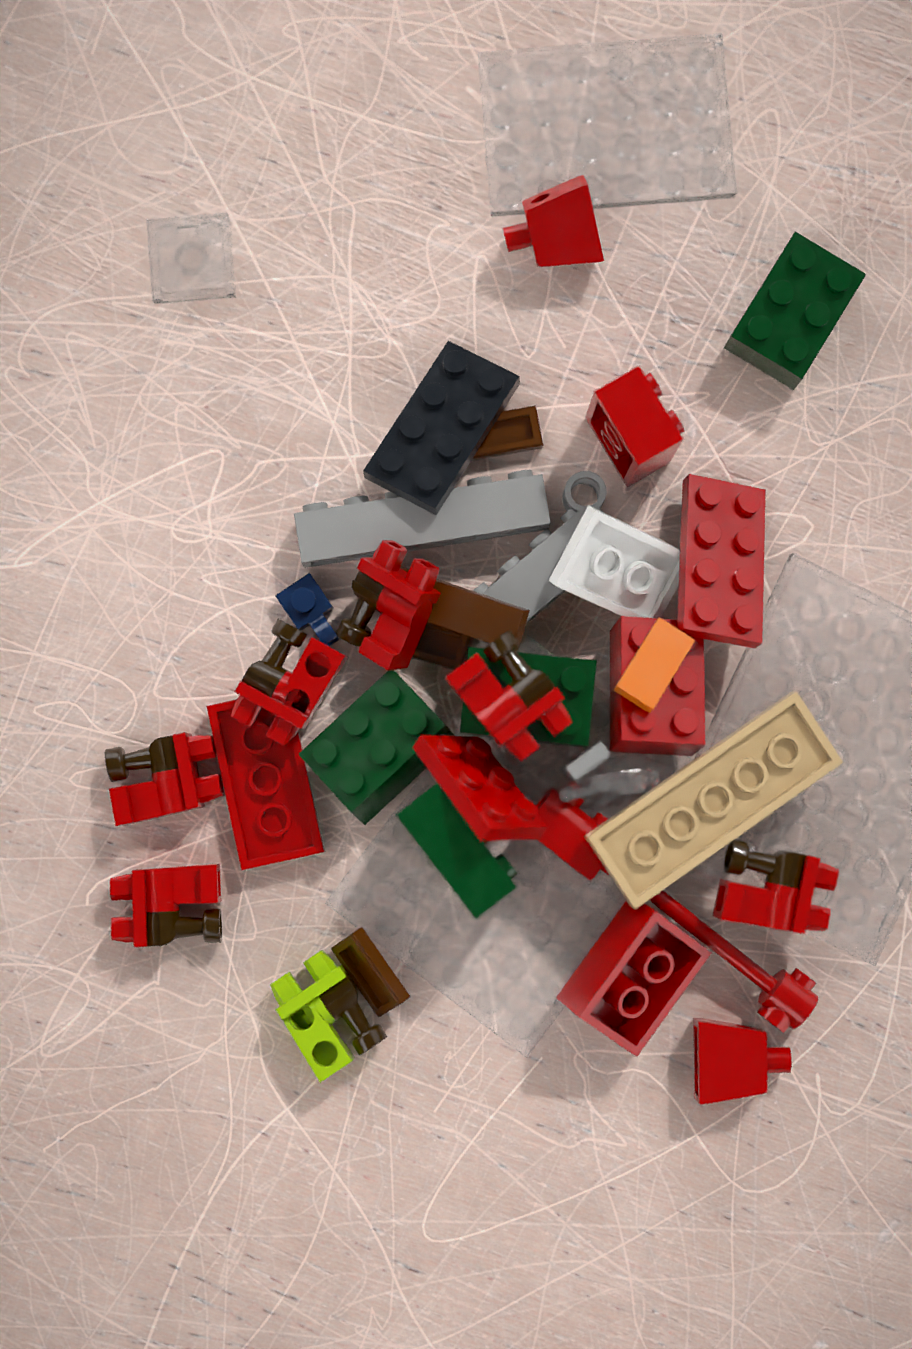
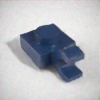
M310 573L275 595L297 629L302 631L310 625L320 641L329 647L340 640L324 617L334 608Z

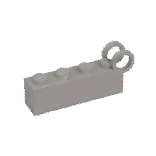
M581 471L572 475L566 483L562 496L563 505L567 511L561 516L564 524L554 533H551L548 528L530 542L529 546L533 550L522 560L515 555L499 568L497 572L501 577L490 587L483 582L473 591L530 610L526 624L562 595L565 590L553 585L549 579L588 507L577 504L572 498L571 490L580 484L591 486L597 494V502L590 506L602 511L601 507L607 494L603 479L590 471Z

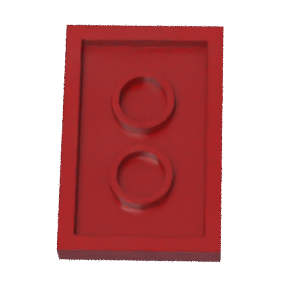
M421 735L412 747L480 841L539 840L547 830L548 826L539 816L537 807L523 795L514 783L513 775L501 766L492 754L490 745L482 738L477 736Z

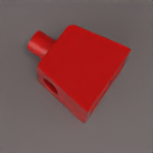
M584 175L572 178L525 199L522 205L526 222L503 228L508 253L532 247L536 264L539 267L604 261L589 186Z
M693 1018L694 1099L699 1104H710L765 1094L768 1091V1073L791 1072L792 1059L790 1047H767V1034L763 1029L704 1018Z

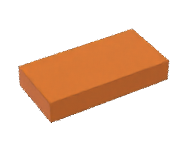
M659 617L613 690L650 713L658 703L695 640Z

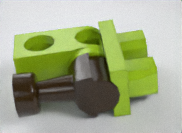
M324 950L319 951L303 962L315 981L314 984L302 991L291 972L286 973L270 984L274 997L280 1005L275 1009L284 1021L288 1031L320 1083L352 1062L355 1058L347 1044L343 1042L332 1025L341 1018L344 1019L356 1035L352 1040V1045L359 1056L388 1037L379 1024L370 1026L358 1003L359 992L356 985L343 966L337 967L333 959Z

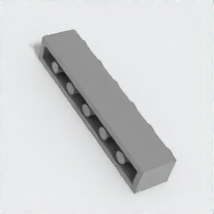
M532 470L509 473L508 480L492 482L490 476L467 480V486L453 488L437 515L392 492L385 493V499L369 501L368 496L350 497L343 500V506L328 508L326 502L311 503L302 507L303 512L294 513L301 563L304 568L373 557L382 540H393L404 546L408 550L407 552L542 531L547 528L549 529L551 524L543 474L533 475Z

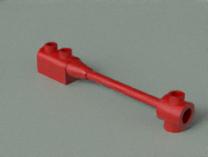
M565 785L560 792L551 787L535 805L539 816L548 826L547 830L537 841L589 881H592L600 870L609 875L584 837L608 820V818L599 812L593 818L580 809L585 801ZM664 890L649 899L656 907L762 989L758 998V1003L761 1004V1007L757 1013L782 1033H785L788 1027L791 1029L798 1028L811 1015L818 1002V995L811 991L816 982L802 971L795 968L790 974L785 969H782L772 976Z

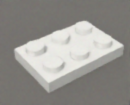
M588 505L549 581L556 587L621 616L661 618L679 585L680 549Z

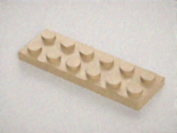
M793 691L584 837L631 908L637 909L838 767L843 761L797 691Z

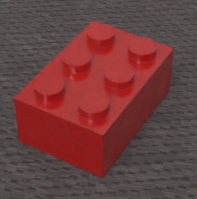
M639 365L595 390L585 417L626 487L633 485L669 464L684 440L681 436L684 433V428L680 419L673 410L666 411L658 398L662 396L659 384L651 373L645 375Z
M621 616L610 629V752L693 756L705 746L704 639L691 637L695 642L658 703L648 713L613 689L658 618ZM663 619L677 628V620Z
M626 900L556 998L580 1019L635 1057H638L712 952L644 903L637 909H633Z

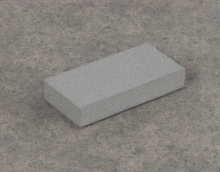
M599 742L593 744L560 769L568 780L576 781L608 759L610 753L603 743Z

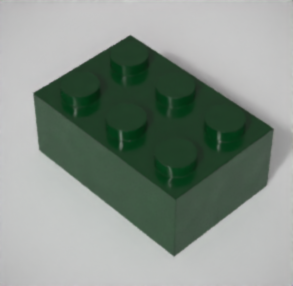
M795 231L734 329L724 349L794 390L807 373L865 278L866 273Z
M469 647L467 660L477 653L502 688L513 681L501 661L491 663L484 654L483 648ZM517 652L533 670L543 672L554 686L557 687L564 696L561 703L572 720V724L555 737L550 734L540 719L529 726L527 731L537 743L587 747L589 745L597 660ZM463 702L459 735L493 738Z
M388 670L298 755L343 805L366 825L427 768L412 748L421 735H455L394 670Z
M435 783L395 814L475 920L517 888L512 879L518 873L502 853L496 857L492 855L485 845L489 841L479 840L438 783Z

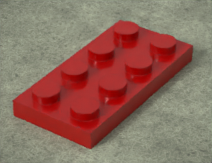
M688 474L683 479L677 629L689 637L754 649L763 643L766 489Z
M236 700L208 705L207 711L241 871L325 852L306 762L298 755L303 750L299 731L287 746H283L266 736L276 717L275 714L263 708L253 727H249L231 717Z

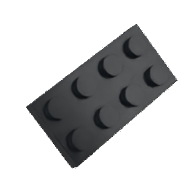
M447 341L364 468V478L437 515L520 385V376Z

